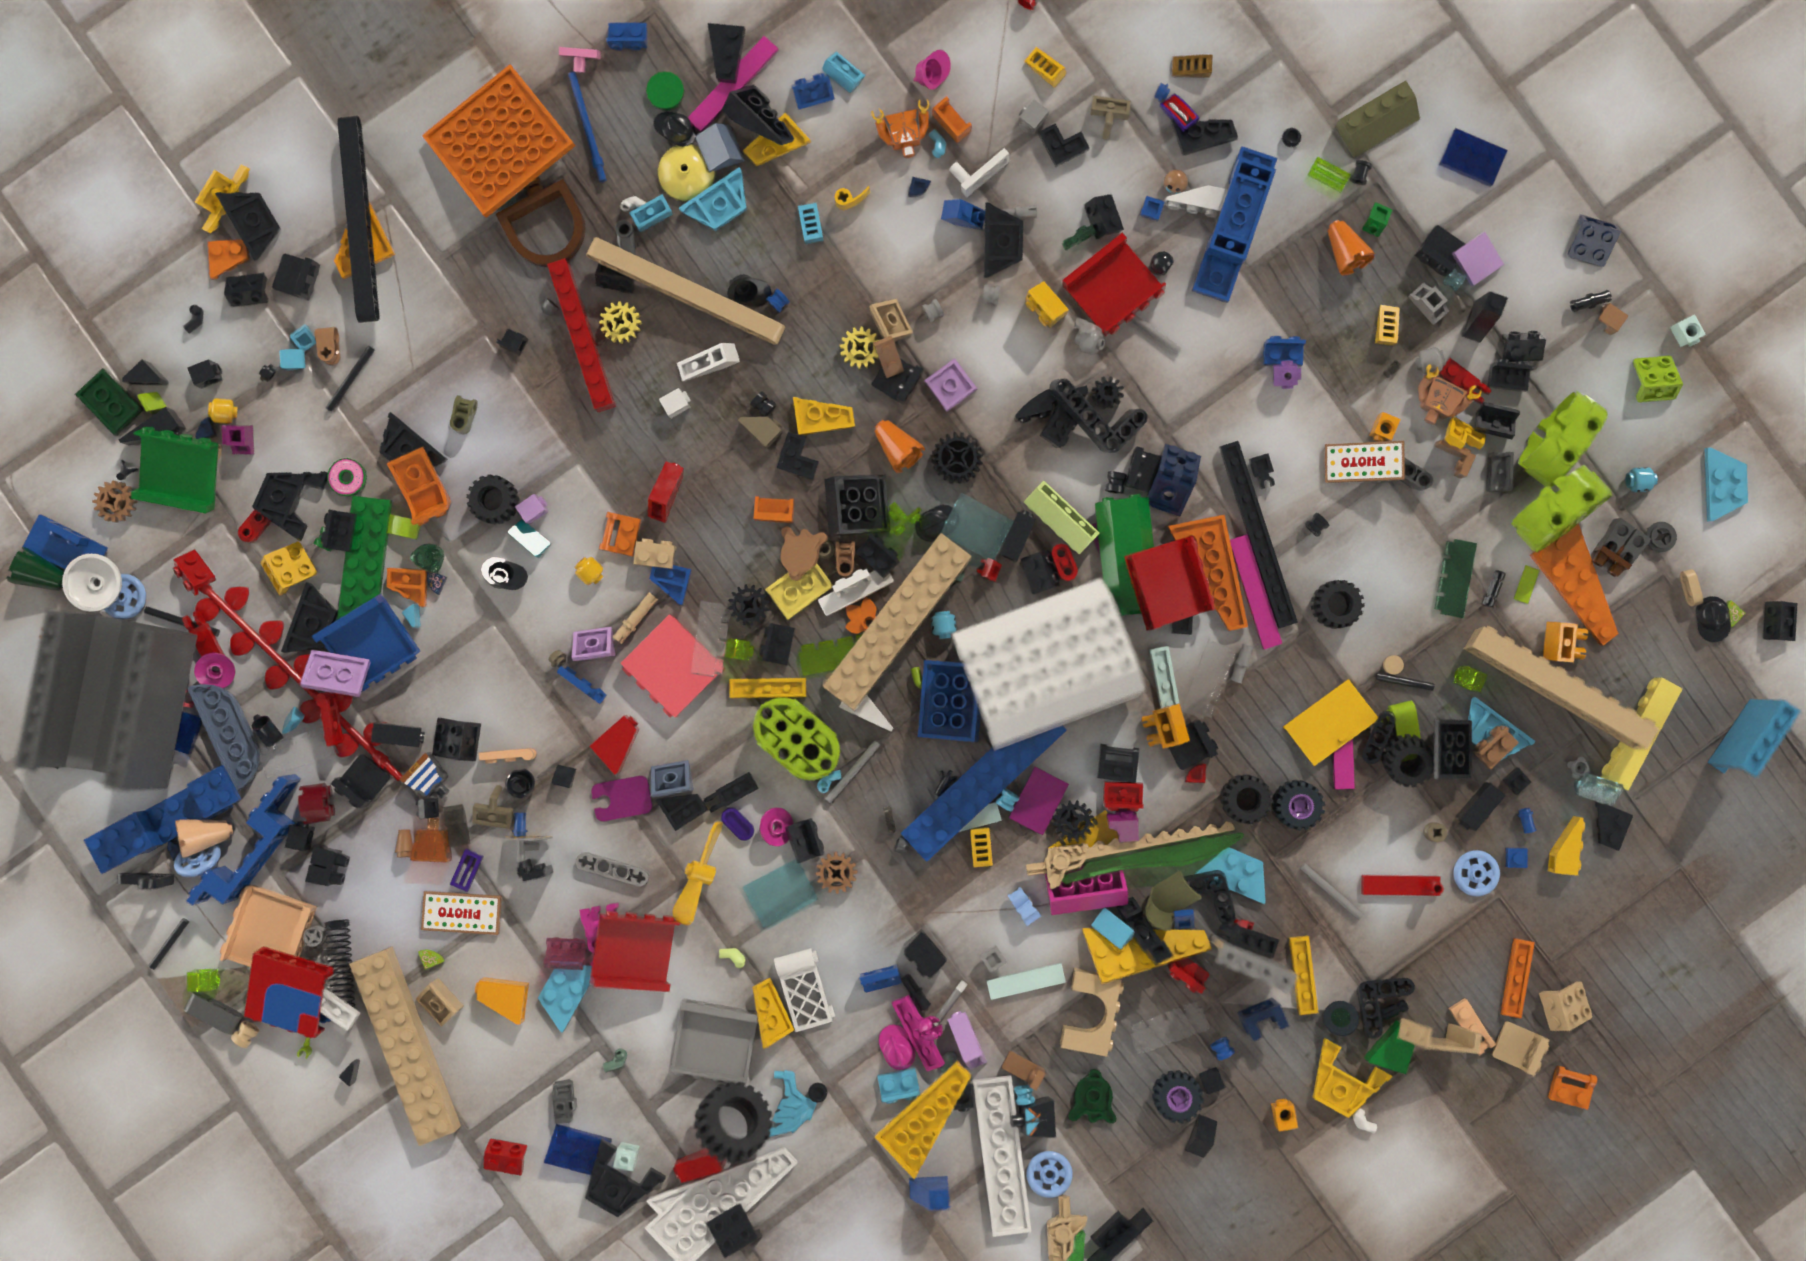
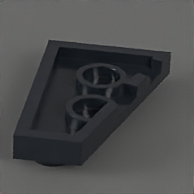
M708 23L716 79L718 82L736 83L746 29L744 26Z
M1171 119L1182 156L1238 139L1233 120L1209 119L1208 121H1197L1183 132L1174 119Z

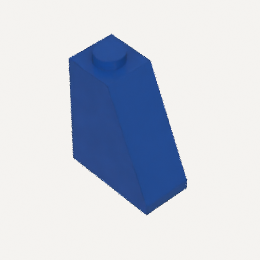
M948 1176L915 1178V1180L909 1178L910 1199L928 1210L950 1209Z

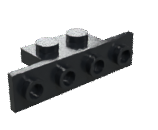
M1142 1208L1128 1220L1118 1210L1090 1236L1099 1249L1087 1261H1111L1153 1222L1147 1211Z

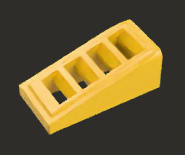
M1038 47L1024 60L1025 64L1054 88L1066 75L1065 67ZM1040 56L1041 58L1034 64L1035 59ZM1046 61L1042 68H1040L1041 64Z
M1380 305L1375 338L1376 344L1391 346L1397 344L1399 307ZM1384 311L1394 312V316L1384 315ZM1384 319L1393 320V323L1384 322ZM1383 327H1392V330L1383 329ZM1383 333L1391 334V337L1383 336Z
M989 827L970 829L973 867L993 866ZM986 834V838L975 839V835ZM986 842L987 845L976 846L975 843ZM987 849V853L976 854V850ZM988 857V860L977 861V858Z

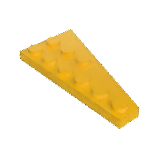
M1082 928L1101 984L1211 951L1212 947L1205 930L1153 929L1161 941L1164 940L1174 957L1156 965L1143 952L1134 937L1120 950L1094 928Z
M959 1061L953 1064L875 1135L876 1140L914 1180L971 1077V1074Z

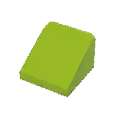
M158 392L137 395L146 412L156 414L166 407Z

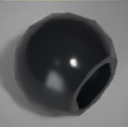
M1159 251L1151 258V269L1155 274L1163 276L1173 265L1174 259L1170 253Z

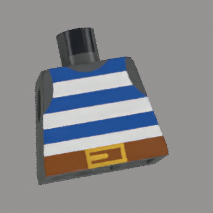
M431 752L424 753L400 779L424 797L431 796L435 792L442 799L450 791L442 784L448 778V774Z

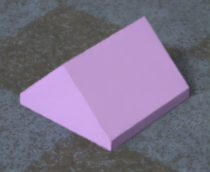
M612 627L573 632L572 660L584 661L616 656Z

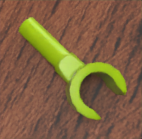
M305 1038L304 1045L297 1052L298 1057L302 1055L303 1051L306 1052L305 1059L312 1053V1048L309 1046L311 1038Z

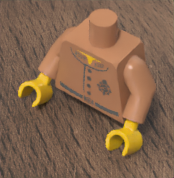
M1430 364L1426 367L1427 375H1424L1418 386V395L1421 402L1420 407L1428 411L1424 421L1435 425L1438 417L1446 419L1463 412L1473 402V399L1481 396V390L1478 394H1473L1472 391L1476 386H1472L1469 395H1466L1468 391L1438 377V367H1436L1434 372H1429L1432 367Z

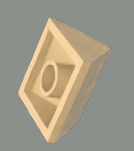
M897 299L869 306L870 313L883 339L892 336L894 342L913 333Z
M439 978L432 981L416 998L441 1027L464 1007Z

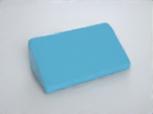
M837 51L825 60L822 70L849 93L865 77L861 71Z
M662 194L629 212L638 230L642 232L673 215V212Z
M1106 908L1101 910L1091 927L1120 950L1134 936V930Z

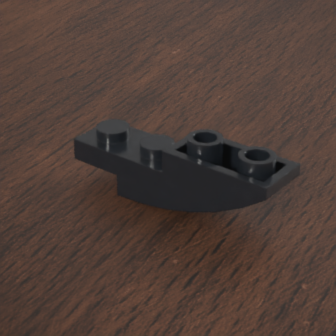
M1063 384L1058 386L1060 392L1063 391ZM1087 385L1077 388L1083 396L1088 395ZM1047 389L1028 401L1017 412L1014 420L1015 422L1026 423L1031 421L1032 417L1038 416L1039 419L1050 416L1049 413L1053 411L1052 405L1055 404V407H1057L1059 402L1051 394L1050 389Z

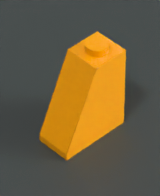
M483 977L476 983L475 994H477L479 1002L515 1024L520 1025L524 1022L529 983Z

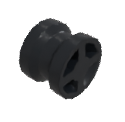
M1317 512L1311 520L1305 522L1307 529L1317 537L1321 535L1323 529H1327L1330 526L1327 520Z

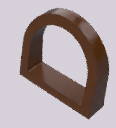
M564 179L495 214L514 249L526 261L537 266L548 267L547 264L564 258L569 261L577 254L584 241L585 221ZM563 196L574 221V231L570 242L564 249L551 255H539L529 251L521 243L512 222Z

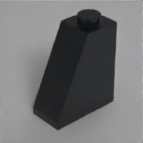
M1489 291L1477 299L1473 304L1462 337L1481 343L1502 316L1508 297Z

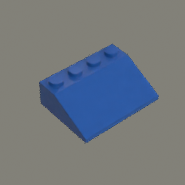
M924 660L918 737L979 742L981 706L965 664Z

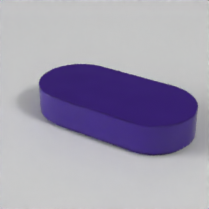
M730 807L723 811L721 815L723 824L739 840L747 841L752 838L754 826L738 809Z

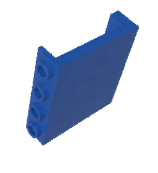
M381 593L312 636L315 642L321 640L329 653L370 660V666L361 692L370 687L369 683L373 681L378 683L386 678L384 674L389 671L393 674L401 669L400 665L406 662L408 665L416 660L417 657L415 655L420 652V649Z

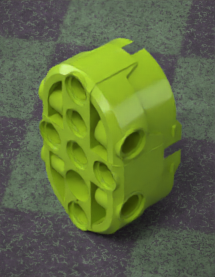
M1577 390L1572 392L1554 409L1548 418L1542 419L1536 426L1546 433V436L1543 439L1533 431L1528 437V445L1521 453L1518 464L1525 469L1526 473L1542 485L1552 488L1555 485L1553 481L1560 476H1565L1590 447L1608 418L1607 410L1589 396L1583 395Z
M1585 465L1579 467L1568 476H1560L1553 481L1560 489L1559 491L1554 492L1549 486L1542 489L1539 497L1512 520L1511 524L1516 529V533L1532 551L1537 553L1568 533L1613 495L1609 487L1594 471L1591 472Z
M775 698L765 702L757 710L753 722L756 743L797 779L817 780L826 777L835 769L840 757V744L836 737L837 734L795 698ZM763 709H771L772 717L770 719L763 717ZM808 718L812 719L815 723L814 728L811 730L804 726V722ZM779 721L787 723V729L784 732L777 729ZM798 733L801 735L802 741L800 744L792 742L793 734ZM809 743H814L820 750L818 758L814 760L807 759L803 753L805 745ZM781 748H786L789 751L787 759H782L779 756ZM823 759L831 761L832 766L830 769L826 770L821 767Z

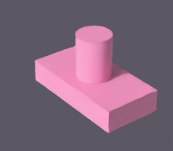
M559 47L560 56L574 57V72L585 73V58L600 59L601 51Z

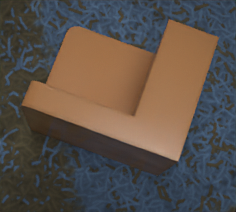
M1608 303L1601 308L1602 313L1598 320L1607 325L1604 331L1612 335L1619 331L1628 315L1611 303Z

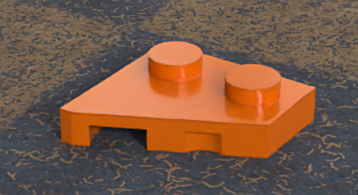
M242 239L208 242L210 278L213 280L219 278L220 274L226 271L229 272L235 269L237 265L250 260L249 251Z
M389 567L387 568V588L400 593L401 596L407 599H411L421 607H426L427 570Z

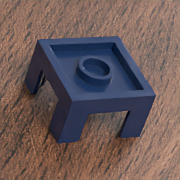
M1269 998L1237 1012L1245 1033L1250 1035L1253 1042L1262 1038L1257 1023L1267 1018H1271L1272 1022H1277L1280 1029L1289 1027L1281 1005L1274 998Z

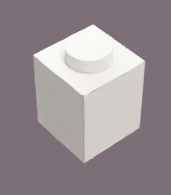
M679 388L659 399L670 418L691 408L688 404L691 401L686 391L682 392Z

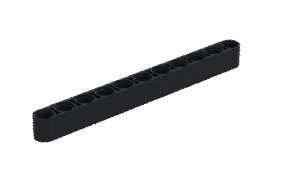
M359 116L340 117L337 120L355 314L358 323L374 322L380 320L362 124Z

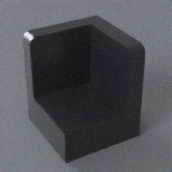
M507 329L502 340L497 339L496 343L520 356L529 339L519 332L516 333L511 329Z

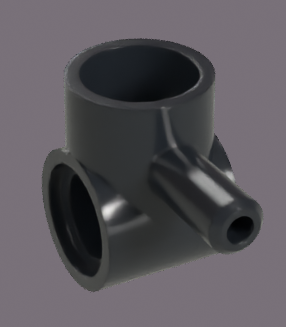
M257 714L253 717L254 721L251 727L267 749L284 738L268 716Z

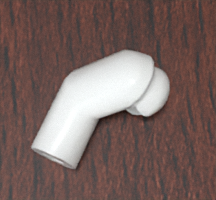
M632 196L623 200L620 207L625 212L632 211L647 202Z
M1359 1108L1355 1111L1353 1120L1357 1128L1375 1133L1377 1124L1366 1120L1363 1109Z

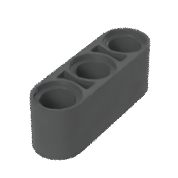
M1405 458V467L1409 469V475H1405V480L1400 481L1417 491L1430 488L1433 484L1432 475ZM1419 477L1425 479V486L1419 484Z
M193 991L184 1007V1011L230 1035L234 1034L243 1018V1015L237 1010L200 991Z

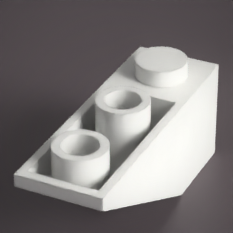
M1207 185L1168 196L1164 201V205L1173 210L1181 208L1186 209L1188 213L1197 214L1200 212L1204 213L1207 217L1215 218L1220 215L1227 189Z

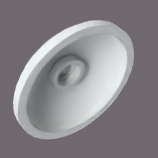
M84 554L69 563L63 574L62 585L65 596L75 607L84 611H100L108 608L117 600L122 588V578L118 567L109 558L99 554ZM98 579L100 580L99 586L96 584Z

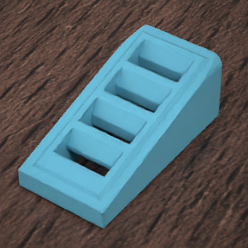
M817 203L798 206L805 244L824 241ZM814 209L812 213L803 214L804 210ZM815 216L816 218L813 220L804 221V218ZM817 223V226L806 228L805 226L808 224ZM818 230V233L807 235L809 231Z

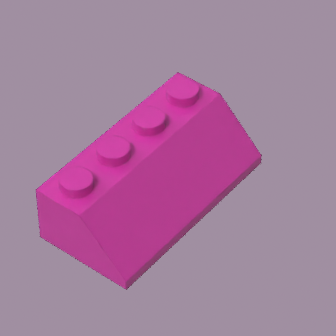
M1121 860L1082 865L1078 870L1065 873L1060 886L1054 889H1050L1047 874L1045 873L1051 915L1128 904V889Z

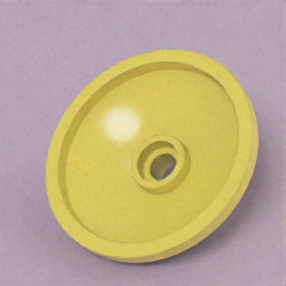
M692 144L684 147H672L663 155L658 166V179L663 190L672 198L680 201H690L712 186L715 178V171L709 173L699 147ZM687 166V171H682V167Z

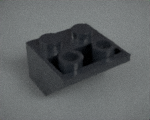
M922 929L904 943L905 957L910 962L914 961L917 964L916 969L923 978L927 976L928 979H931L947 962V958Z

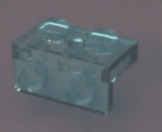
M1585 773L1581 781L1576 780L1574 782L1576 795L1614 806L1624 790L1623 784Z

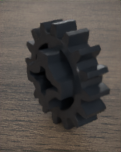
M745 584L743 590L737 587L738 593L732 592L734 599L728 600L732 603V606H729L728 609L734 611L731 616H737L736 622L743 620V625H746L748 621L753 626L755 620L761 623L759 618H766L764 611H769V608L765 607V605L769 604L770 601L764 600L767 594H761L762 588L755 590V585H752L751 589H749L747 584ZM747 592L753 593L750 597L742 596V594ZM759 597L762 602L761 609L757 607L756 602ZM753 600V609L748 608L745 610V601L750 602ZM737 601L741 603V610L739 613L736 609ZM748 613L756 614V616L752 618L745 617Z
M1069 800L1067 806L1063 803L1061 804V810L1056 808L1058 815H1053V819L1057 822L1052 824L1053 827L1057 828L1055 830L1056 834L1062 833L1060 836L1062 840L1067 837L1069 843H1071L1072 839H1075L1078 843L1080 837L1084 840L1086 839V833L1092 834L1089 828L1095 827L1094 823L1091 822L1095 818L1093 815H1090L1092 813L1090 808L1085 810L1087 807L1085 803L1080 806L1078 800H1076L1075 804H1072L1071 800ZM1075 810L1081 811L1084 815L1076 813ZM1072 815H1073L1074 818L1076 819L1075 824H1074V825H1075V828H1074L1073 825L1071 824L1072 819H1073ZM1068 828L1072 833H1068L1064 829Z

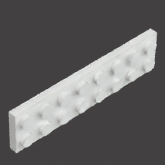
M1007 1075L973 1080L993 1237L1032 1232L1018 1127L1012 1128L1010 1125V1116L1016 1115L1012 1077Z

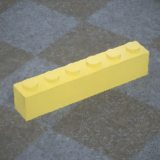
M1654 678L1648 683V690L1638 702L1639 707L1636 710L1637 716L1642 719L1645 717L1655 722L1654 726L1660 729L1649 748L1634 750L1620 741L1618 746L1612 750L1609 763L1602 769L1600 779L1621 790L1628 791L1683 689L1664 678Z

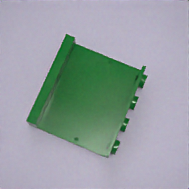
M142 427V429L134 432V435L141 437L139 488L131 491V499L205 514L215 509L219 443L211 442L209 438H192L193 436L189 434L175 435L173 431L168 430L155 431L153 427Z

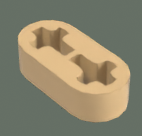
M1693 569L1682 571L1680 573V581L1688 605L1696 606L1702 604L1703 595L1696 572Z

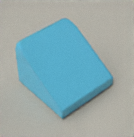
M306 324L290 335V339L299 349H304V352L316 344L315 336Z
M283 349L279 351L281 369L291 371L305 368L304 349Z
M412 604L402 611L403 616L411 627H421L418 604Z
M293 707L285 718L282 729L283 734L296 729L305 715L298 708Z

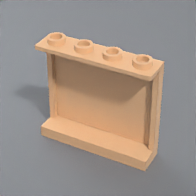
M253 884L245 886L239 895V899H241L239 906L233 912V923L227 929L226 935L228 937L226 943L220 949V960L228 959L251 967L253 953L263 946L300 957L305 944L303 935L311 926L317 906Z

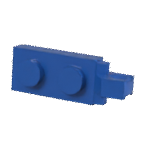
M561 666L557 670L558 674L597 703L601 704L607 695L600 688L592 689L590 688L592 684L585 678L578 679L575 676L577 672L567 666L565 669Z

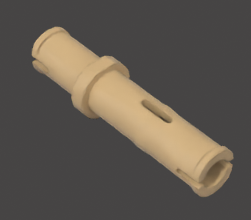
M648 592L628 619L623 620V625L612 637L623 644L629 634L636 630L635 627L658 599Z

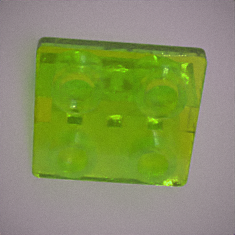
M894 501L889 506V516L895 523L898 521L899 523L889 531L891 537L894 535L900 536L906 531V525L916 523L921 518L922 509L918 507L906 516Z

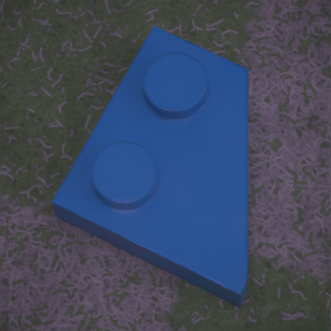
M673 565V569L652 567L649 579L678 604L683 605L692 570Z

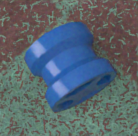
M776 289L772 296L766 298L768 303L778 313L782 311L784 305L790 303L788 298L779 289Z
M1228 1037L1220 1038L1210 1045L1212 1050L1217 1053L1216 1057L1219 1061L1235 1053L1234 1048L1229 1045Z

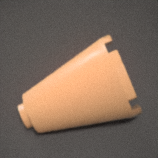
M227 820L175 821L182 858H187L226 841L233 834L232 824L227 823Z

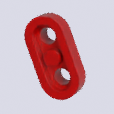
M253 510L239 527L238 536L244 542H255L270 525L271 521L261 515L262 519L258 521L257 517L260 513ZM247 529L250 531L248 536L245 535Z
M1062 543L1054 546L1051 555L1059 577L1064 581L1073 580L1077 576L1078 569L1070 548ZM1059 550L1064 552L1063 557L1058 556L1057 552ZM1065 568L1071 570L1070 575L1064 573Z

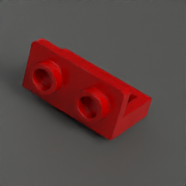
M195 549L173 559L175 575L183 579L184 587L188 592L191 591L194 596L199 595V588L216 581L215 575Z
M1104 781V807L1110 811H1119V808H1127L1129 811L1137 812L1139 809H1144L1143 783Z
M1190 958L1168 964L1171 972L1170 975L1177 981L1183 980L1187 983L1185 986L1193 993L1197 991L1202 994L1206 989L1204 982L1210 976L1209 972Z
M490 1139L484 1152L483 1169L522 1176L527 1145Z

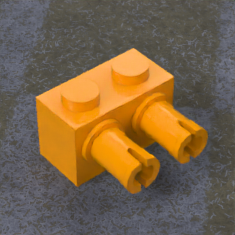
M1547 621L1543 657L1547 660L1573 663L1574 659L1583 660L1586 655L1580 653H1586V649L1584 647H1575L1576 639L1586 640L1588 636L1583 635V633L1588 634V630L1586 628H1577L1578 624Z
M1180 703L1154 710L1152 715L1141 718L1142 722L1148 721L1143 724L1144 728L1157 726L1158 733L1147 735V741L1153 740L1148 742L1150 747L1162 744V748H1168L1190 741Z

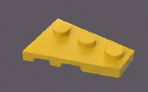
M784 113L778 119L784 122L794 137L793 142L779 145L759 135L743 152L755 166H759L811 143V140Z
M793 397L798 435L855 427L852 407Z
M767 978L752 987L763 1048L769 1047L794 1031L771 978Z

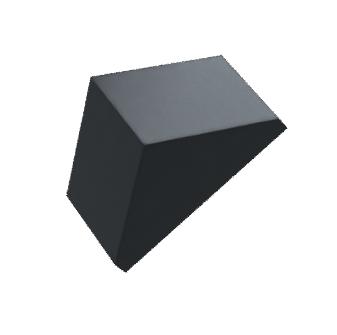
M143 359L122 378V382L130 385L169 386L168 380L150 362Z
M1198 1114L1185 1151L1204 1158L1214 1146L1217 1121Z

